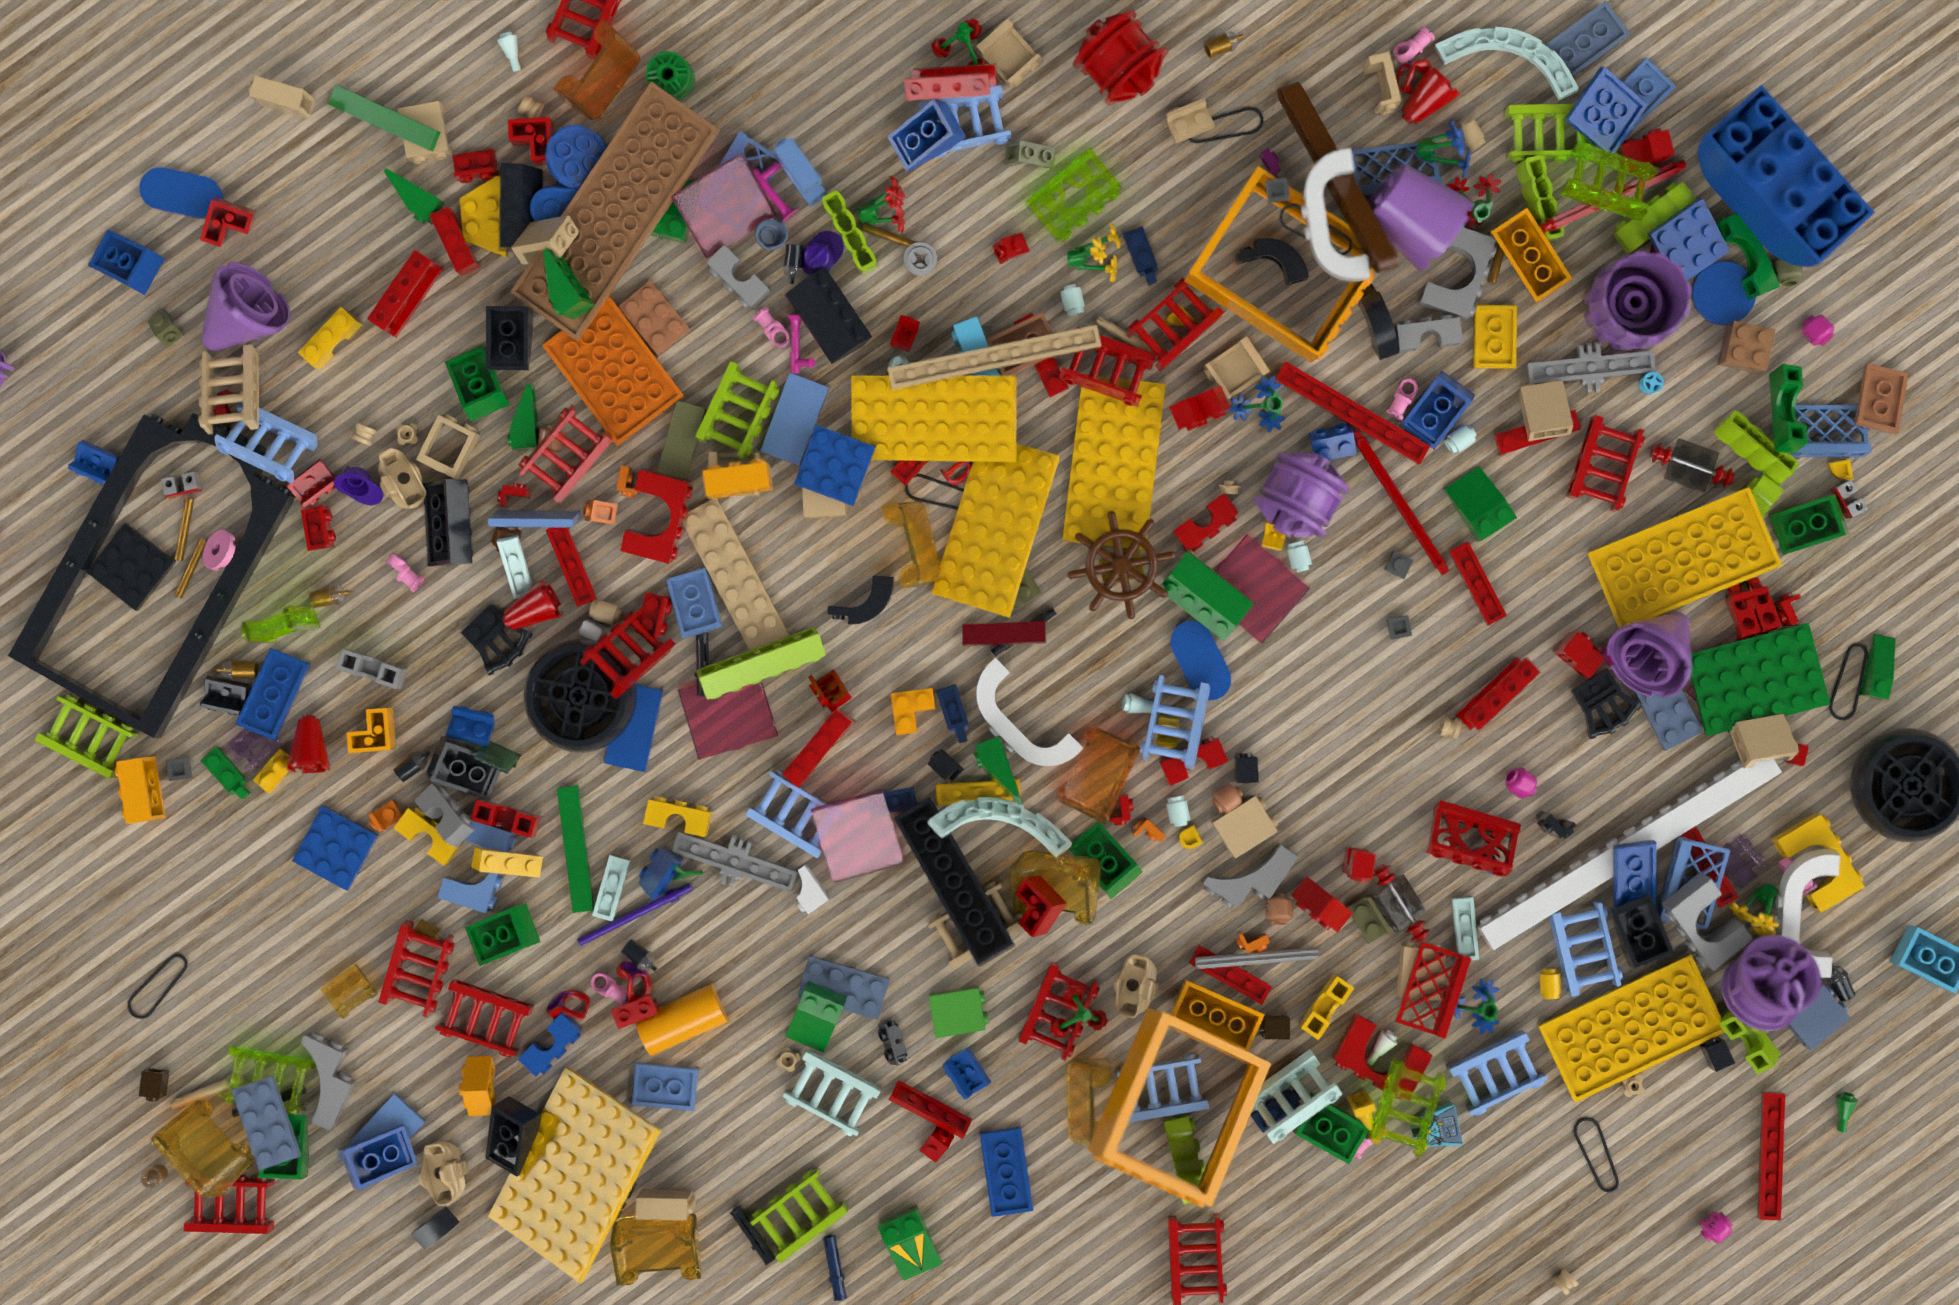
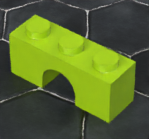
M1730 1010L1725 1011L1719 1025L1731 1040L1738 1037L1741 1038L1747 1050L1744 1058L1754 1071L1759 1074L1775 1067L1781 1053L1766 1033L1742 1023Z

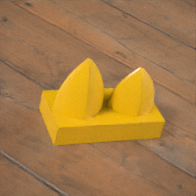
M280 748L253 779L268 794L272 793L290 772L287 771L289 753Z
M1363 1090L1346 1096L1348 1105L1356 1118L1359 1117L1362 1123L1371 1131L1373 1128L1372 1112H1375L1376 1108L1367 1091Z

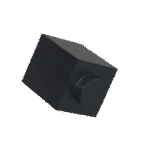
M943 749L936 751L930 757V762L928 763L949 784L964 770Z
M1239 753L1240 757H1234L1236 783L1259 782L1258 757H1252V753Z
M1714 1037L1700 1045L1704 1057L1713 1071L1717 1072L1735 1064L1724 1039Z

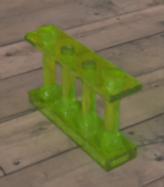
M1578 142L1570 154L1578 157L1573 179L1568 178L1561 188L1560 195L1641 221L1649 209V204L1642 202L1646 181H1651L1659 168L1649 163H1642L1593 147L1589 143ZM1586 160L1598 164L1593 186L1581 181ZM1606 167L1618 171L1613 192L1601 188ZM1626 174L1638 177L1633 199L1622 195Z
M229 1046L228 1054L234 1056L235 1064L228 1094L219 1092L218 1097H224V1102L236 1104L231 1090L238 1088L243 1063L246 1062L247 1058L255 1059L254 1063L256 1064L252 1082L261 1080L264 1065H267V1062L275 1063L277 1068L274 1078L279 1092L285 1069L288 1068V1065L296 1066L297 1074L290 1104L284 1103V1106L287 1108V1113L299 1114V1110L306 1111L307 1107L298 1105L305 1073L308 1072L309 1068L316 1069L314 1060Z
M1393 1058L1373 1121V1128L1368 1139L1380 1145L1381 1139L1384 1140L1386 1138L1414 1147L1413 1153L1415 1156L1421 1157L1422 1152L1425 1153L1428 1141L1426 1138L1440 1093L1445 1091L1447 1085L1446 1076L1438 1072L1436 1078L1407 1070L1404 1066L1405 1063L1401 1059ZM1408 1078L1433 1086L1430 1099L1400 1090V1087H1398L1400 1079ZM1400 1098L1427 1107L1424 1118L1421 1119L1394 1110L1391 1107L1393 1100ZM1393 1118L1420 1127L1417 1139L1387 1130L1385 1127L1387 1119Z

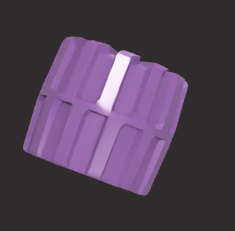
M1645 251L1634 252L1607 265L1591 282L1593 286L1585 294L1583 303L1589 306V311L1585 313L1584 318L1587 326L1593 325L1596 330L1593 332L1595 338L1601 343L1611 342L1610 347L1615 350H1640L1662 342L1676 331L1678 324L1687 317L1690 309L1688 306L1689 295L1692 294L1691 286L1687 283L1681 266L1671 262L1664 254H1647ZM1630 299L1636 301L1637 308H1633L1630 305Z

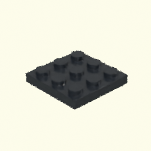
M124 523L86 573L132 609L139 611L176 561L128 523Z

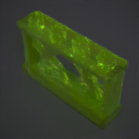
M1088 148L1025 201V206L1034 214L1057 243L1061 240L1065 242L1073 235L1071 231L1076 227L1080 229L1089 222L1087 218L1093 213L1095 216L1105 208L1104 204L1106 202L1116 200L1121 195L1122 185L1099 160L1094 151ZM1092 162L1102 174L1092 176L1088 163ZM1078 174L1081 176L1080 180L1085 178V181L1076 183L1073 177ZM1099 179L1106 180L1109 183L1108 192L1104 194L1099 193L1098 189L1104 186L1101 184L1094 185V181ZM1065 182L1069 186L1076 188L1086 186V199L1083 207L1061 206L1065 198V191L1062 186ZM1053 193L1060 194V200L1057 204H1054L1057 199L1052 198ZM1093 197L1099 199L1095 204L1092 205ZM1040 204L1051 211L1048 219L1043 216L1036 206ZM1055 213L1059 214L1058 223L1062 219L1067 221V225L1063 229H1057L1052 225V218ZM1080 215L1078 218H1076V219L1072 222V217H1071V216Z
M287 606L282 608L283 613L259 621L241 622V634L248 643L273 644L277 642L276 638L300 630H316L321 627L314 608Z

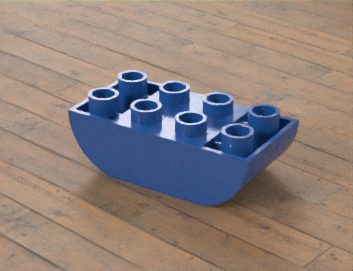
M1762 85L1712 128L1699 143L1698 160L1709 185L1735 214L1738 213L1768 251L1789 264L1799 267H1813L1820 264L1875 213Z

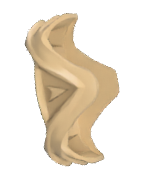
M389 448L380 453L378 474L381 482L379 486L385 497H391L397 506L401 508L411 509L418 507L425 498L426 490L417 465L397 449ZM399 474H409L410 481L407 484L399 483Z
M1134 954L1129 956L1114 980L1116 1008L1121 1016L1135 1018L1149 1007L1151 999L1158 993L1159 983L1156 982L1157 969L1154 963L1145 955ZM1128 980H1137L1139 984L1138 989L1135 991L1129 990L1127 987Z
M437 1141L424 1147L422 1166L417 1180L421 1186L428 1190L437 1206L451 1204L464 1191L466 1187L464 1175L468 1173L466 1160H460L458 1148L449 1142ZM437 1167H440V1178H438L435 1173Z

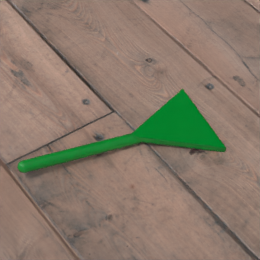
M675 865L674 869L679 874L673 878V881L704 873L703 871H683Z

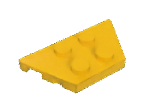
M495 176L460 198L462 233L467 243L479 246L503 257H508V252L499 251L500 176Z

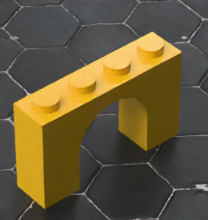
M1814 813L1771 838L1780 855L1785 858H1790L1811 845H1820L1825 849H1835L1840 854L1839 876L1828 875L1824 881L1819 883L1817 889L1811 890V893L1809 891V894L1805 895L1813 910L1822 913L1865 886L1862 883V875L1858 870H1854L1851 865L1852 859L1850 855L1842 850L1840 838L1835 833L1833 834L1829 828L1831 824L1827 817Z

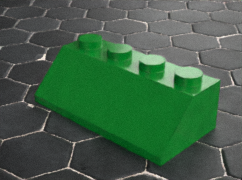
M1190 551L1186 552L1160 585L1168 591V598L1223 641L1237 627L1254 604L1252 600Z

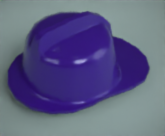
M824 231L817 234L802 251L801 269L805 274L811 275L826 267L828 272L843 254L844 244L840 236L831 231Z
M347 466L344 472L339 474L334 480V485L338 491L364 505H377L383 499V491L370 480L369 473L363 468Z

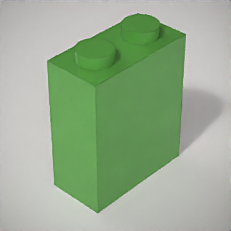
M979 986L929 994L935 1038L983 1031L986 1029L985 1024H989L987 1011L983 1012L982 1004L986 1003L984 990L980 991Z

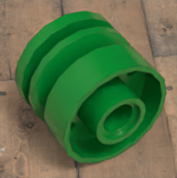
M669 51L660 52L653 56L647 64L645 74L648 84L653 82L677 100L684 99L693 90L695 84L694 70L677 53ZM673 73V77L668 80V76Z

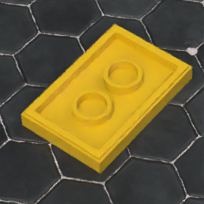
M1477 305L1473 325V368L1516 369L1517 305Z

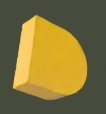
M1194 824L1179 833V843L1186 849H1193L1203 844Z

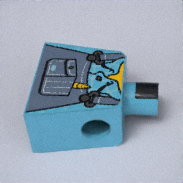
M1451 1101L1420 1113L1421 1124L1410 1126L1412 1138L1424 1137L1425 1143L1428 1146L1463 1145L1455 1105Z

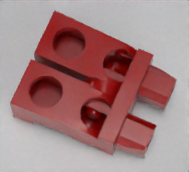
M1758 577L1746 581L1748 588L1746 592H1742L1739 583L1727 588L1728 598L1725 601L1735 625L1737 640L1773 631L1782 625L1771 596L1768 593V587L1762 586Z

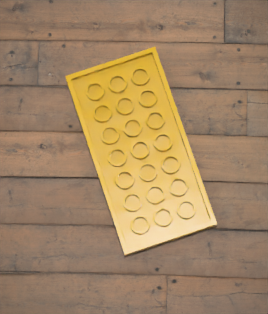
M1097 376V379L1109 383L1110 377ZM1119 378L1117 386L1129 390L1132 380ZM1140 381L1136 393L1142 395L1138 407L1125 405L1120 400L1081 387L1062 541L1080 543L1075 539L1077 533H1082L1092 541H1095L1102 534L1110 531L1107 516L1110 511L1116 513L1119 529H1128L1137 533L1146 520L1150 519L1166 384ZM1121 538L1122 548L1128 549L1133 540ZM1110 540L1103 546L1114 547L1113 541ZM1141 546L1137 549L1145 551Z
M851 375L852 438L876 447L871 460L1016 462V376H957L892 390L889 375Z
M1016 444V462L973 461L931 594L1010 618L1059 463V455Z
M1750 487L1587 553L1618 629L1629 623L1656 617L1783 566Z
M1687 954L1537 1025L1574 1103L1725 1033L1719 1025L1722 1018L1691 954Z

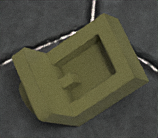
M165 309L147 321L155 337L166 347H170L184 336L183 332L175 326L171 316Z

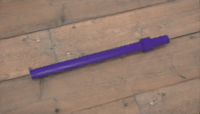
M688 883L676 890L673 888L667 891L666 895L578 938V943L582 946L669 902L673 903L679 900V897L693 891V887Z

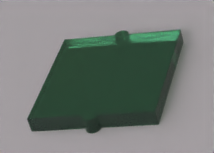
M489 741L488 747L480 746L474 759L508 774L512 768H516L521 755Z

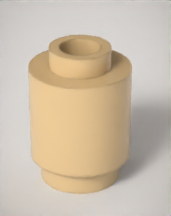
M1467 119L1458 125L1462 129L1463 137L1465 138L1463 143L1471 152L1486 143L1484 140L1485 136L1476 120L1470 121V119Z
M601 600L598 602L593 601L589 612V617H592L595 621L609 625L619 622L622 615L619 605Z

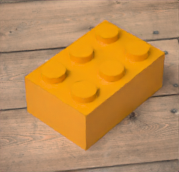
M762 459L750 460V464L745 465L741 464V462L728 463L729 467L725 468L720 467V465H712L707 467L708 470L703 471L706 496L710 499L773 490L770 465L762 461Z
M156 756L117 761L115 775L119 779L118 795L123 803L121 813L126 824L166 818Z

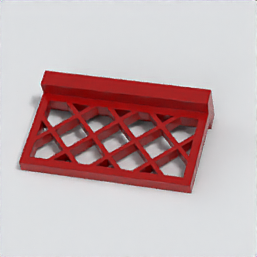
M1421 941L1395 1022L1446 1039L1472 958ZM1424 947L1432 949L1436 957L1425 962L1422 957ZM1447 955L1456 957L1453 966L1445 969L1441 958ZM1438 960L1443 971L1432 976L1427 965ZM1425 967L1429 978L1418 982L1415 976L1416 972ZM1445 974L1448 979L1447 985L1439 989L1434 979ZM1432 981L1437 991L1426 996L1421 985ZM1418 987L1423 998L1412 1003L1409 997L1410 991ZM1439 994L1442 1000L1441 1004L1432 1009L1428 999ZM1425 1001L1430 1011L1419 1016L1414 1006ZM1412 1007L1417 1018L1411 1021L1403 1020V1012ZM1432 1014L1435 1019L1433 1029L1425 1027L1421 1019Z

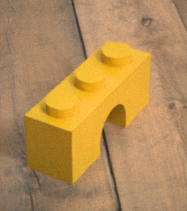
M340 307L298 353L312 367L320 370L334 356L332 351L335 346L344 339L349 340L363 324L348 310Z
M661 796L648 799L643 824L666 828L669 817L672 814H679L686 822L684 833L702 837L708 835L713 812L708 810V806L696 804L695 807L687 806L688 802L675 800V803L666 802L667 798Z
M419 807L408 808L393 828L409 841L415 840L421 832L428 833L432 837L433 843L427 854L443 866L451 862L463 845L461 843L456 848L445 842L435 829L440 822L434 819L431 821Z
M474 847L471 868L481 872L540 878L543 857L536 853L519 851L512 853L492 848Z
M1333 973L1299 1022L1300 1028L1319 1040L1329 1026L1331 1016L1340 1005L1345 1003L1354 987Z

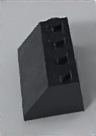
M501 163L499 251L514 252L511 247L530 222L535 221L530 212V203L534 194L542 189L543 169L525 164Z
M826 267L809 275L785 294L831 364L862 348L872 338V335Z
M444 479L423 483L426 490L424 510L428 567L472 563L471 511L467 479Z

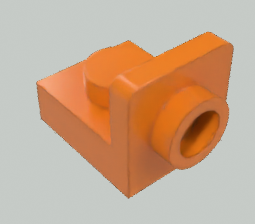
M621 465L616 490L622 492L621 496L634 498V494L640 495L639 491L628 488L629 485H632L634 473L631 472L632 468Z
M588 500L583 508L585 521L614 525L618 504Z
M391 800L378 810L368 814L370 817L369 822L375 830L378 829L379 832H382L396 824L403 816V812L395 800Z
M1147 818L1144 821L1142 819L1138 820L1132 827L1134 829L1132 834L1135 837L1144 828L1147 830L1145 834L1153 842L1156 839L1161 842L1166 837Z

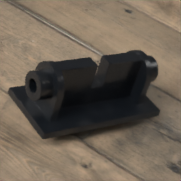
M891 1020L887 1024H878V1036L881 1042L884 1043V1056L890 1065H899V1063L907 1061L906 1056L908 1055L904 1042H895L896 1039L902 1038L898 1023L895 1020Z

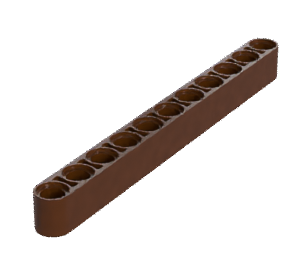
M1295 82L1278 88V99L1313 163L1316 165L1325 156L1339 151L1301 83ZM1347 174L1331 178L1326 182V186L1365 256L1367 255V259L1374 272L1380 274L1398 267V256L1353 175Z

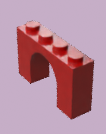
M642 468L638 472L634 490L654 495L664 500L670 509V524L661 534H648L633 529L625 530L620 551L669 564L673 559L676 560L679 547H676L677 540L681 539L683 535L682 519L687 517L688 507H686L687 498L691 499L693 487L691 486V480Z
M840 708L835 709L782 775L797 788L801 787L815 771L816 766L844 736L855 721Z
M1355 1013L1332 1055V1058L1336 1061L1335 1065L1345 1071L1347 1068L1355 1071L1353 1075L1364 1081L1366 1078L1372 1080V1085L1382 1091L1384 1088L1392 1091L1391 1095L1401 1101L1403 1098L1410 1100L1433 1055L1410 1043L1396 1068L1388 1072L1372 1070L1365 1061V1048L1377 1025Z

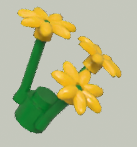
M1109 223L1111 233L1107 234L1106 237H1097V240L1092 238L1091 243L1075 247V250H1069L1067 252L1069 266L1077 267V270H1100L1111 273L1110 282H1115L1118 265L1116 255H1113L1111 265L1097 266L1084 264L1088 261L1087 255L1094 256V261L1099 260L1100 264H1103V258H1107L1106 253L1103 251L1106 248V245L1102 244L1104 242L1114 241L1118 249L1120 248L1121 242L1114 225Z
M1765 883L1761 889H1755L1753 895L1744 905L1742 904L1739 907L1735 902L1729 904V908L1733 910L1732 913L1739 915L1742 921L1746 920L1751 923L1753 920L1754 922L1751 926L1760 927V929L1752 928L1751 932L1753 934H1757L1760 937L1776 935L1774 927H1778L1779 924L1772 921L1774 917L1771 915L1776 896L1779 893L1777 887ZM1757 897H1759L1758 901L1761 904L1766 905L1764 915L1759 913V917L1747 913L1748 907Z

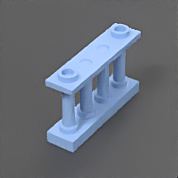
M1001 85L990 87V95L937 99L948 104L958 124V108L964 106L969 108L975 138L961 140L950 150L935 158L944 157L947 155V152L994 142L996 145L1005 144L1008 142V139H1011V130H1003L998 107L999 99L1003 98ZM932 100L919 102V109L921 110ZM987 102L990 105L995 134L983 136L977 109L979 103Z
M239 402L237 404V411L241 412L243 410V403ZM259 408V429L256 430L245 447L234 443L246 425L242 421H237L226 438L219 435L214 437L216 448L221 453L230 454L274 475L280 481H287L291 484L294 482V474L291 468L302 451L309 449L314 452L318 446L316 434ZM266 431L277 434V438L264 456L253 452ZM285 440L296 443L297 445L283 465L272 461Z
M1159 675V680H1155L1153 685V693L1156 694L1146 742L1142 741L1140 754H1143V758L1146 761L1149 760L1150 753L1182 759V762H1185V768L1194 770L1210 685L1201 682L1200 688H1196V690L1164 684V676ZM1162 692L1194 698L1197 701L1196 709L1188 710L1161 705ZM1158 713L1190 718V721H1193L1192 729L1182 730L1156 725ZM1154 733L1184 738L1186 741H1189L1188 749L1181 751L1152 745Z
M771 771L769 776L774 778L773 783L759 806L755 808L750 807L745 815L818 858L823 851L820 848V841L835 816L839 818L844 816V813L841 812L843 808L833 802L829 805L803 788H797L782 775V771ZM783 783L793 790L777 817L771 819L766 816V809ZM801 794L811 801L795 828L792 827L790 830L784 826L785 822L783 821ZM817 805L829 812L814 837L808 841L801 837L803 835L802 831Z
M1598 901L1593 902L1594 910L1569 916L1561 915V912L1557 911L1549 916L1566 992L1571 997L1580 995L1579 989H1581V986L1611 980L1612 984L1621 986L1620 979H1623L1621 969L1616 964L1606 918L1608 917L1606 906ZM1597 918L1599 930L1571 937L1566 935L1564 927H1567L1568 924ZM1602 939L1604 951L1579 957L1571 956L1569 948L1572 945ZM1603 959L1607 960L1609 969L1607 972L1581 978L1575 975L1574 968H1577L1578 965Z
M1521 1030L1446 1066L1450 1075L1460 1078L1472 1103L1471 1106L1466 1107L1471 1115H1481L1487 1111L1486 1108L1530 1087L1533 1089L1538 1088L1544 1084L1543 1081L1548 1079L1543 1072L1537 1074L1525 1049V1043L1530 1040L1524 1031ZM1512 1049L1517 1050L1529 1075L1528 1079L1519 1083L1506 1059V1052ZM1493 1058L1498 1059L1510 1085L1509 1088L1500 1092L1486 1066L1488 1064L1487 1061ZM1474 1067L1479 1068L1491 1094L1490 1097L1481 1101L1467 1075L1469 1073L1468 1070Z
M1195 1053L1182 1055L1183 1058L1153 1063L1146 1078L1150 1103L1148 1107L1140 1108L1136 1102L1128 1123L1209 1109L1207 1098L1202 1097L1199 1093L1194 1065L1201 1063L1199 1055L1195 1056ZM1123 1065L1120 1066V1069L1116 1070L1117 1076H1119ZM1186 1065L1191 1096L1190 1100L1182 1101L1178 1095L1174 1067ZM1166 1070L1171 1098L1167 1104L1158 1102L1153 1071Z

